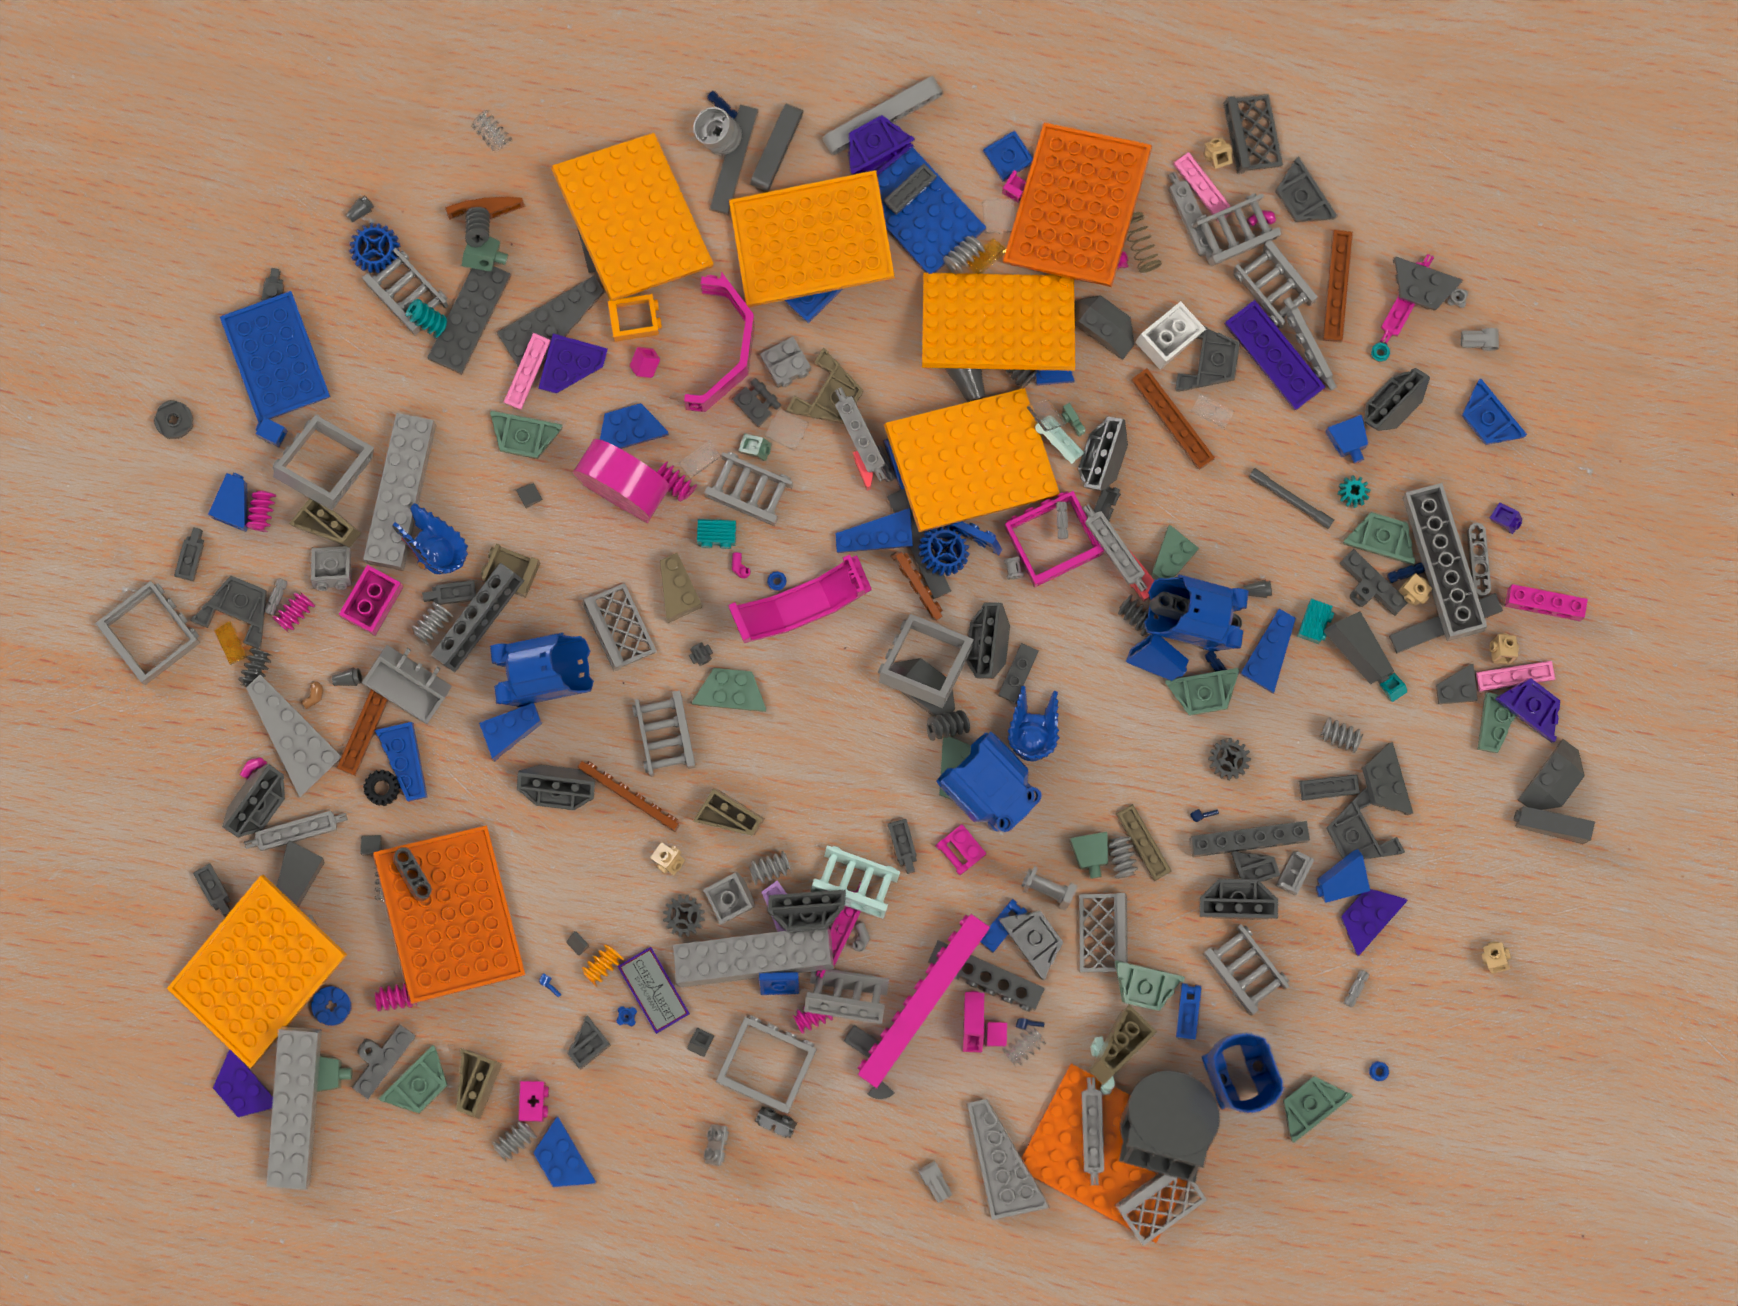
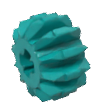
M1352 475L1350 480L1345 478L1344 483H1340L1339 488L1342 490L1338 491V495L1343 496L1340 499L1341 502L1348 501L1346 503L1347 507L1351 503L1353 508H1357L1358 504L1363 506L1365 504L1364 500L1370 498L1367 494L1370 493L1371 489L1365 488L1368 485L1367 481L1363 484L1361 483L1362 477H1359L1356 481L1355 476ZM1352 488H1353V491H1354V489H1356V490L1358 491L1356 495H1355V493H1354V494H1351Z

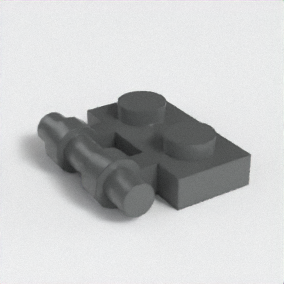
M754 378L751 384L755 389L751 392L745 387L732 401L757 427H760L772 416L768 408L773 406L777 410L781 407V404L777 401L778 398L766 389V385L763 382L760 383ZM759 394H761L766 399V401L763 404L757 398Z

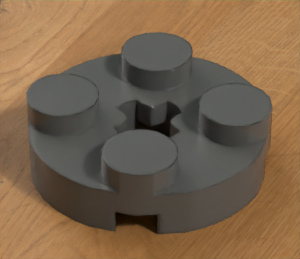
M173 400L167 401L157 409L154 424L160 434L166 438L179 439L192 430L193 414L185 404ZM173 415L179 418L176 424L169 423Z

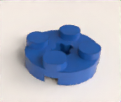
M333 986L325 987L313 997L312 1013L320 1023L325 1025H339L346 1020L351 1012V999L340 988ZM329 1001L337 1004L333 1012L326 1008Z

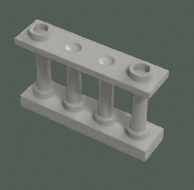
M1256 193L1251 194L1245 198L1246 201L1209 217L1205 214L1196 219L1197 222L1192 225L1193 229L1202 227L1213 251L1211 253L1212 257L1208 259L1210 267L1263 245L1270 239L1272 241L1281 235L1279 227L1274 230L1271 227L1269 228L1258 201L1264 197L1263 193L1258 196ZM1251 205L1262 229V235L1257 237L1255 234H1252L1241 210ZM1233 212L1246 237V242L1241 244L1236 242L1225 218L1226 215ZM1217 219L1229 243V249L1225 251L1219 248L1208 224Z
M1270 239L1264 244V251L1261 256L1243 269L1237 264L1233 272L1236 280L1246 286L1269 314L1272 322L1281 329L1285 324L1283 318L1287 316L1288 309L1285 307L1277 312L1271 303L1291 288H1295L1299 293V297L1292 301L1295 307L1300 306L1302 303H1307L1311 306L1318 297ZM1266 260H1272L1275 268L1254 284L1248 277V274ZM1283 274L1287 278V283L1266 298L1259 289L1277 275Z
M395 248L393 252L397 259L392 261L391 265H388L377 276L371 277L367 273L362 279L416 336L420 329L415 325L416 321L411 323L409 321L410 317L405 316L406 308L426 290H429L435 297L427 304L433 309L439 303L447 308L446 300L448 298L441 290L437 292L408 261L410 258L403 250L399 252ZM403 263L410 271L389 290L386 289L384 291L380 286L381 282ZM413 277H416L422 285L402 303L399 302L397 304L393 300V295Z
M723 452L721 455L722 460L726 461L716 485L712 488L707 486L704 493L705 497L775 526L778 517L774 511L785 486L792 489L793 481H790L791 478L784 474L778 476L738 459L739 456L732 452H728V454ZM734 464L743 468V471L733 493L727 495L723 493L722 488ZM750 472H753L761 477L750 501L746 503L741 501L739 496ZM769 479L778 483L768 508L762 510L758 508L757 502Z
M680 690L674 691L673 697L670 700L640 706L639 699H635L636 705H632L634 717L638 716L647 760L643 761L645 773L649 772L650 777H653V769L682 763L683 765L687 764L688 769L696 768ZM670 707L672 709L676 708L677 716H674L673 719L644 724L642 713ZM672 726L680 727L681 734L677 735L678 737L651 743L647 741L646 732ZM674 745L684 747L685 753H682L681 756L651 761L650 750Z
M1034 866L1033 870L1029 869L1021 885L1025 887L1023 892L1027 893L1029 887L1057 899V902L1060 903L1058 908L1066 911L1078 886L1070 883L1068 887L1060 886L1036 875L1037 867Z
M1240 924L1236 927L1239 931L1236 936L1217 950L1209 948L1203 955L1251 1016L1259 1010L1256 1007L1258 1002L1280 985L1284 990L1288 988L1287 982L1289 980L1283 972L1279 973L1252 939L1251 936L1253 934L1246 925L1243 927ZM1245 939L1251 949L1229 966H1224L1221 962V956ZM1257 954L1264 964L1242 981H1236L1232 976L1234 971ZM1269 970L1275 977V980L1255 996L1249 997L1245 993L1246 987Z
M828 969L821 979L819 976H815L817 971L811 972L810 983L815 984L814 993L807 992L804 1012L882 1024L885 1004H879L881 995L887 996L889 978ZM823 985L834 987L833 996L821 994ZM842 988L854 990L852 999L841 997ZM861 992L873 993L872 1002L861 1001Z

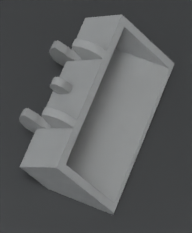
M386 645L362 681V684L425 724H428L452 686L436 676L440 670L438 666L431 673L421 667L422 664L420 662L417 664L407 658L411 649L407 648L404 654H401Z

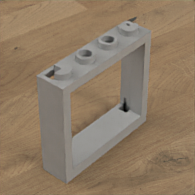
M315 415L312 420L306 422L304 430L301 433H297L293 444L286 447L282 458L275 461L272 467L274 468L273 478L326 508L333 510L372 460L374 447ZM315 430L360 454L331 492L324 490L286 468Z
M152 581L148 582L96 622L102 633L144 685H147L200 644L197 639L199 634L193 627L191 629L188 628L185 624L188 622L182 613L178 614L174 610L177 607L170 598L166 599L163 593L165 591L159 583L155 585ZM154 593L190 641L146 674L109 626Z
M910 614L908 619H904L901 624L900 630L902 631L900 635L896 634L893 640V649L889 648L886 654V663H882L879 667V683L943 708L972 650L974 639ZM910 629L960 648L958 656L940 691L890 671Z
M750 1015V1018L745 1017L716 1082L788 1114L817 1049L814 1048V1043L804 1039L803 1042L796 1040L797 1036L786 1031L785 1034L778 1032L779 1028L768 1023L767 1026L760 1024L761 1020ZM748 1025L808 1052L786 1104L725 1077Z

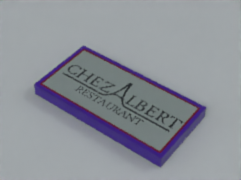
M652 947L617 966L656 1034L690 1015Z

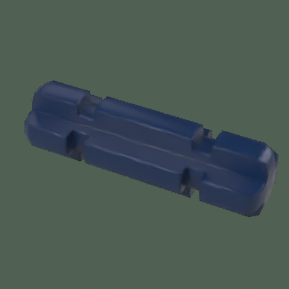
M714 90L707 95V99L714 103L715 107L723 109L731 118L736 119L738 113L731 109V106L722 97H719Z
M1420 562L1414 566L1411 565L1399 569L1397 572H1390L1387 574L1390 583H1394L1398 579L1409 578L1415 573L1417 575L1425 571L1423 563Z
M1211 650L1205 654L1206 660L1211 663L1215 672L1227 670L1220 659L1216 658L1217 655L1214 651Z

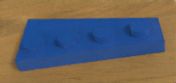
M408 722L375 730L407 801L427 798L414 723Z

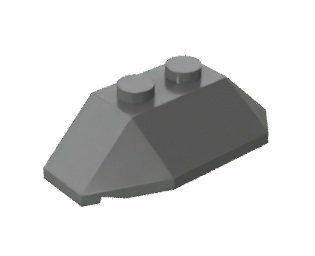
M1101 295L1075 300V326L1123 360L1134 346L1131 317Z
M1414 368L1411 371L1391 377L1366 403L1364 422L1377 431L1397 429L1423 402L1430 380L1429 375Z
M1107 416L1104 422L1089 434L1084 454L1078 467L1085 488L1102 491L1117 480L1128 447L1124 419Z
M984 602L981 606L982 608L970 622L968 637L974 639L966 662L974 673L975 678L994 679L1006 664L1010 624L1003 603Z
M922 658L895 662L890 669L892 672L939 691L947 678ZM953 689L943 708L901 692L934 717L944 713L949 714L955 710Z
M1562 739L1521 794L1518 801L1526 807L1539 810L1562 807L1585 776L1579 750Z
M268 763L251 774L227 807L222 827L238 838L263 830L285 799L284 774Z
M537 765L518 771L517 790L520 793L522 792L536 806L576 810L594 799L595 779L579 769Z
M1218 879L1200 897V917L1251 920L1278 919V898L1259 880Z
M846 890L769 895L768 913L787 932L826 930L845 908Z

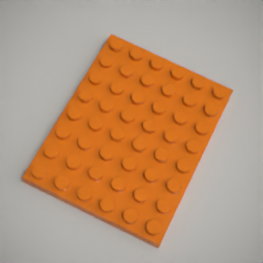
M1043 123L1003 263L1112 287L1152 145Z
M487 825L373 852L410 1004L525 976ZM399 848H408L412 852L431 885L432 892L427 900L422 902L415 900L396 868L393 856ZM400 853L397 856L401 862L408 860L407 855L404 853ZM409 870L407 872L409 878H417L416 871ZM424 887L417 888V893L420 896L427 895V890Z
M1070 1064L1022 1159L1033 1178L1131 1230L1114 1205L1159 1173L1119 1161L1123 1143L1120 1132V1119L1130 1095L1114 1087L1109 1095L1102 1094L1104 1171L1098 1173L1099 1185H1095V1177L1094 1185H1090V1173L1084 1172L1081 1092L1088 1090L1087 1078H1091V1086L1092 1078H1095V1090L1100 1091L1102 1083L1094 1075ZM1177 1178L1176 1186L1185 1187L1187 1181ZM1164 1187L1161 1189L1160 1197L1170 1199L1172 1188ZM1175 1188L1173 1200H1179L1183 1192L1182 1189ZM1147 1199L1144 1209L1154 1210L1156 1199ZM1159 1200L1158 1211L1168 1213L1170 1202ZM1173 1202L1171 1213L1173 1212L1177 1204L1175 1202ZM1132 1210L1126 1215L1130 1221L1138 1222L1140 1211ZM1143 1211L1142 1223L1152 1224L1154 1213ZM1157 1214L1155 1225L1163 1226L1166 1223L1167 1215ZM1141 1225L1139 1234L1146 1238L1150 1235L1151 1227ZM1161 1233L1151 1241L1157 1243Z

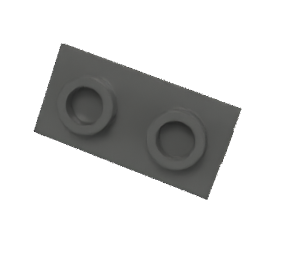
M1108 486L1102 490L1093 511L1095 513L1102 511L1110 522L1114 510L1111 506L1116 505L1121 495L1120 489L1116 487L1112 489Z
M761 1107L755 1120L759 1126L771 1130L772 1126L775 1125L774 1133L785 1138H791L797 1122L791 1117L782 1116L769 1107Z

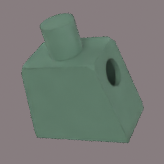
M489 236L488 241L480 247L475 248L468 244L466 245L461 266L492 271L495 262L506 265L509 254L499 252L501 242Z
M1107 832L1070 838V844L1080 870L1088 868L1090 879L1102 877L1100 866L1108 864Z
M320 1056L317 1092L341 1088V1080H352V1068H341V1060Z

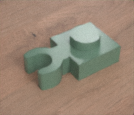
M1071 404L1064 405L1062 408L1063 413H1061L1066 423L1069 422L1073 426L1079 437L1085 434L1086 429L1080 422Z

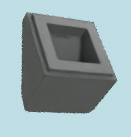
M534 483L516 490L525 508L543 500Z
M381 835L361 836L362 856L373 855V852L382 850Z
M574 931L567 940V944L577 955H581L589 948V944L577 931Z
M696 1028L687 1049L705 1057L714 1039V1035Z

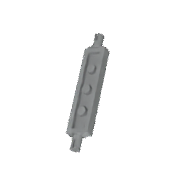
M1176 172L1170 173L1168 176L1173 185L1168 190L1198 255L1206 256L1208 260L1212 257L1211 253L1213 251L1201 226L1196 229L1192 227L1197 222L1196 219L1203 216L1187 180L1179 181Z
M1291 297L1283 300L1288 309L1286 314L1287 322L1291 328H1294L1296 339L1299 344H1302L1305 350V357L1308 361H1311L1314 367V373L1321 381L1323 380L1327 383L1330 391L1336 389L1337 386L1332 378L1333 374L1298 307L1294 306Z
M842 387L836 389L835 392L840 401L835 406L869 473L875 472L879 482L885 480L886 476L882 468L886 463L852 396L846 397Z
M1089 504L1084 506L1082 509L1088 515L1085 524L1128 585L1135 583L1141 592L1146 590L1148 587L1142 580L1145 572L1102 511L1095 513Z
M332 811L257 831L255 839L244 841L246 849L257 846L260 851H265L286 845L289 840L296 842L337 830V823L348 821L347 814L343 813L335 816Z
M1087 1078L1088 1090L1081 1092L1084 1172L1090 1173V1185H1094V1177L1095 1185H1099L1098 1173L1104 1171L1102 1091L1095 1090V1078H1092V1086L1091 1078Z

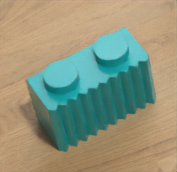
M698 519L697 544L701 545V548H712V545H718L722 549H731V546H736V520Z
M1310 599L1297 637L1319 644L1321 640L1325 641L1327 635L1324 630L1327 622L1331 623L1333 619V606Z

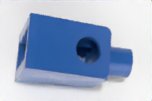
M1362 415L1327 428L1325 431L1326 435L1341 457L1350 455L1354 464L1364 460L1361 450L1368 446V440Z

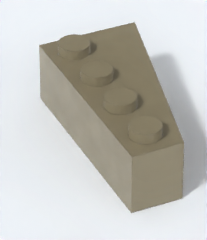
M1130 1004L1117 1017L1090 1069V1072L1103 1085L1157 1033Z

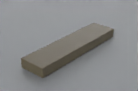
M1132 804L1116 813L1127 835L1131 837L1130 840L1153 880L1156 881L1172 872L1134 805Z

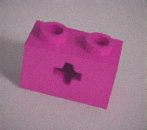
M520 1081L519 1121L544 1122V1118L548 1117V1106H545V1098L549 1096V1086H546V1082ZM533 1096H535V1098L539 1100V1103H536L535 1107H533V1104L529 1103V1101L533 1099Z

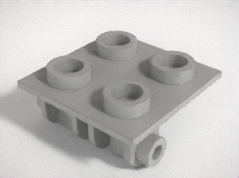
M711 1124V1128H709L707 1133L708 1146L704 1151L705 1164L721 1166V1163L724 1162L725 1153L723 1150L726 1151L723 1146L727 1145L724 1141H727L729 1133L727 1126Z

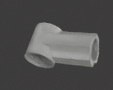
M1487 328L1482 331H1462L1461 347L1482 348L1485 351L1498 350L1499 330Z
M935 1161L918 1170L937 1203L952 1196L951 1190L944 1181L943 1174Z

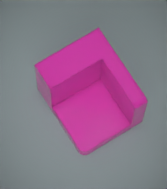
M1014 170L1003 187L1002 194L1019 203L1026 181L1017 176V171Z
M637 347L630 367L636 376L652 378L660 358L654 349Z
M987 1022V1047L1007 1046V1023Z

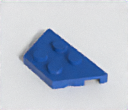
M1479 379L1462 414V417L1485 445L1526 437V432L1485 382Z
M639 403L605 413L600 440L623 449L665 437L669 434L645 406Z
M555 1118L533 1152L553 1187L595 1184L596 1180L560 1118Z

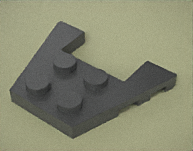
M1205 327L1206 330L1196 338L1203 339L1198 375L1178 373L1176 392L1235 381L1240 342Z
M230 576L214 593L215 595L191 618V622L208 628L215 611L229 615L251 625L243 643L260 650L267 591Z
M1367 787L1326 827L1342 859L1357 849L1363 855L1364 860L1405 853L1397 837L1378 845L1360 811L1372 804Z

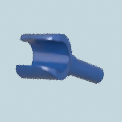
M542 974L539 979L540 984L550 989L559 998L562 994L553 985L549 984L552 978Z

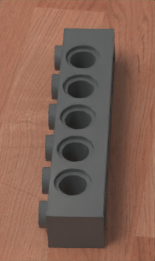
M500 563L431 655L453 672H456L525 580Z
M1307 821L1191 836L1190 846L1192 858L1231 853L1233 851L1239 852L1307 843L1310 837Z
M938 940L928 963L935 965L939 960L937 954L942 947L947 948L948 944ZM970 955L965 964H970L973 967V972L965 974L961 968L954 978L959 980L961 977L967 980L966 984L977 988V985L985 988V993L992 996L995 993L1003 996L1001 1000L1010 1004L1014 1001L1020 1004L1019 1008L1028 1012L1031 1009L1036 1010L1045 989ZM988 972L991 975V980L989 982H982L980 974ZM1000 980L1008 982L1009 988L1003 991L998 988ZM1018 988L1026 990L1027 995L1025 998L1020 999L1016 996Z

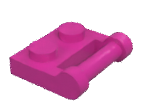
M963 824L935 845L938 850L941 849L954 865L959 876L986 855V852ZM950 841L967 863L963 865L947 846Z

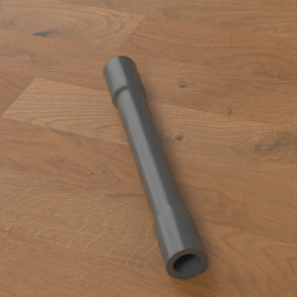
M1254 468L1249 475V478L1288 501L1327 529L1334 522L1333 518L1303 501L1258 469Z

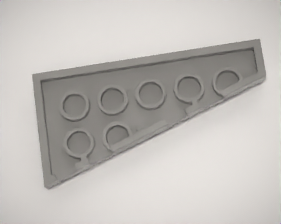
M260 674L246 689L299 797H301L342 756Z
M988 1099L967 1103L992 1220L1050 1208Z

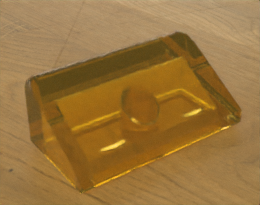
M994 238L984 246L985 253L978 251L979 258L973 256V263L969 260L967 261L969 268L975 274H982L1005 254L1006 248Z
M231 621L215 630L230 665L247 658L245 649Z

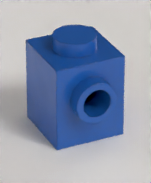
M265 417L256 426V435L278 448L288 432L284 426Z

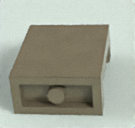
M496 543L495 547H491L488 558L490 559L488 564L484 565L481 570L482 580L486 582L497 566L502 563L525 580L515 594L526 598L541 564L540 561L536 558H529L503 548Z

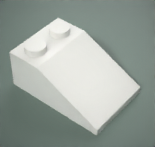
M1180 301L1142 332L1135 343L1161 370L1201 335L1206 328Z

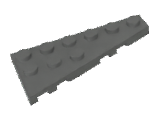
M594 275L498 331L497 334L517 367L521 363L533 333L549 340L552 339L553 334L566 337L574 325L581 320V317L604 294V290ZM548 347V349H547V351H546V354H545V356H544V358H543V361H544V359L547 357L549 347Z

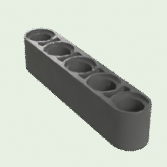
M787 103L784 105L752 176L750 185L766 192L770 190L801 121L804 110Z
M1161 592L1150 601V609L1156 614L1179 621L1180 617L1188 612L1190 599L1168 592ZM1233 613L1231 625L1241 628V618Z

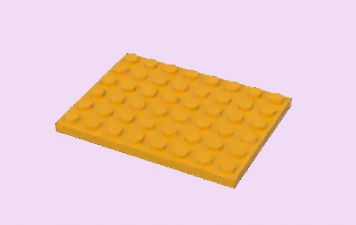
M655 133L552 165V172L611 302L713 267L714 263Z
M876 170L729 200L745 301L748 307L895 278Z
M923 273L922 368L1075 371L1074 279L1058 275L957 273L956 275L955 273Z
M1025 388L884 424L919 532L1057 497L1060 494L1041 435L1035 429L1037 423Z
M261 875L167 989L249 1068H252L278 1038V1029L291 1023L348 954L267 877Z

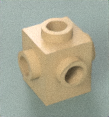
M1215 138L1205 143V159L1215 169L1233 163L1231 157L1232 148L1223 138Z
M1415 573L1406 580L1398 591L1404 596L1406 602L1416 606L1419 603L1424 604L1430 598L1429 592L1433 588L1429 586V582L1426 579L1419 577Z
M1501 633L1490 642L1489 650L1492 654V663L1510 665L1518 658L1519 645L1516 636Z
M662 842L650 857L658 864L656 868L664 874L669 872L675 875L685 862V859L680 856L682 853L674 846L669 848Z
M1490 942L1487 944L1488 946L1483 947L1484 953L1481 954L1483 963L1488 965L1491 974L1510 969L1508 959H1511L1509 948H1505L1502 942Z

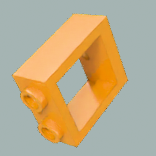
M653 294L623 298L612 302L608 301L615 342L659 335V329L662 328L661 318L656 316L659 305L658 299L654 300ZM649 302L653 326L621 331L617 307Z

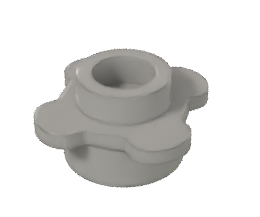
M1455 289L1447 300L1450 306L1457 305L1460 308L1465 307L1468 292L1462 289Z

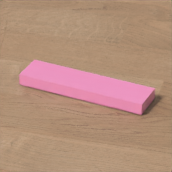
M1189 152L1173 163L1212 215L1231 207Z
M533 333L504 400L505 404L522 410L551 340Z
M1552 661L1475 673L1479 692L1515 687L1529 678H1532L1537 683L1555 680Z

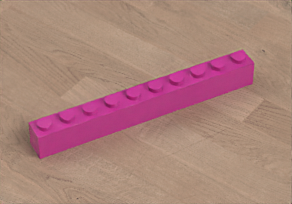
M965 914L959 923L962 927L958 933L953 931L948 939L950 941L948 947H942L937 954L939 960L935 965L933 963L930 964L925 971L928 974L924 981L922 979L918 981L914 987L917 990L913 996L908 995L903 1002L905 1006L901 1013L899 1011L896 1012L891 1020L894 1022L891 1028L886 1027L880 1035L883 1039L879 1045L875 1043L870 1049V1058L867 1061L863 1059L857 1069L860 1070L858 1075L877 1088L989 930L990 926L973 914H970L969 917Z

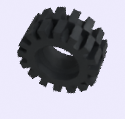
M376 770L373 774L370 773L368 775V779H365L364 793L372 803L379 806H387V804L393 803L392 801L398 798L400 784L391 772ZM379 781H386L389 784V790L384 795H378L375 792V785Z

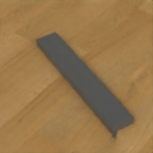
M740 104L735 121L740 125L742 138L736 149L725 155L710 211L725 215L729 214V200L734 197L758 114V109Z
M905 489L887 496L894 513L908 508L911 509ZM911 510L913 547H910L928 588L932 592L933 599L950 593L951 589L944 574L939 576L938 571L932 574L933 569L931 567L926 569L928 564L921 563L924 557L919 556L922 550L918 549V546L922 544L920 540L922 537H925V532L918 531Z
M1496 593L1479 599L1484 618L1503 611ZM1437 616L1391 634L1389 637L1396 653H1400L1445 634L1440 618Z

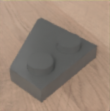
M1470 664L1436 685L1438 705L1477 701L1474 664Z
M1237 851L1231 852L1240 879H1254L1263 882L1280 876L1276 860L1272 856H1261Z

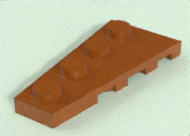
M897 551L890 555L893 561L897 559L900 563L899 570L906 578L909 577L911 580L909 581L910 586L916 594L921 596L919 599L933 620L937 621L943 617L940 613L943 611L937 601L933 602L930 597L932 592L927 585L923 586L921 583L922 577L917 569H912L910 565L912 561L906 553L903 554Z

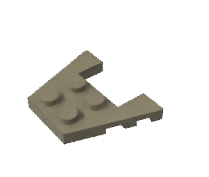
M823 348L815 360V364L831 374L812 405L794 396L786 412L844 424L835 406L840 401L835 390L842 387L846 397L852 396L857 404L863 394V389L844 371L829 352Z

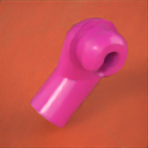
M1261 210L1267 224H1273L1276 221L1275 214L1272 211ZM1255 214L1247 218L1250 226L1258 223Z
M734 552L732 553V571L739 578L746 579L750 576L751 571L741 563L742 553Z
M261 757L247 761L239 775L248 779L253 770L260 769L267 762Z

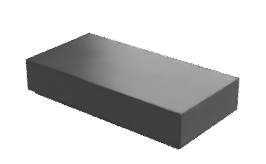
M853 1025L844 1039L845 1043L868 1058L871 1056L869 1051L875 1043L879 1045L880 1041Z

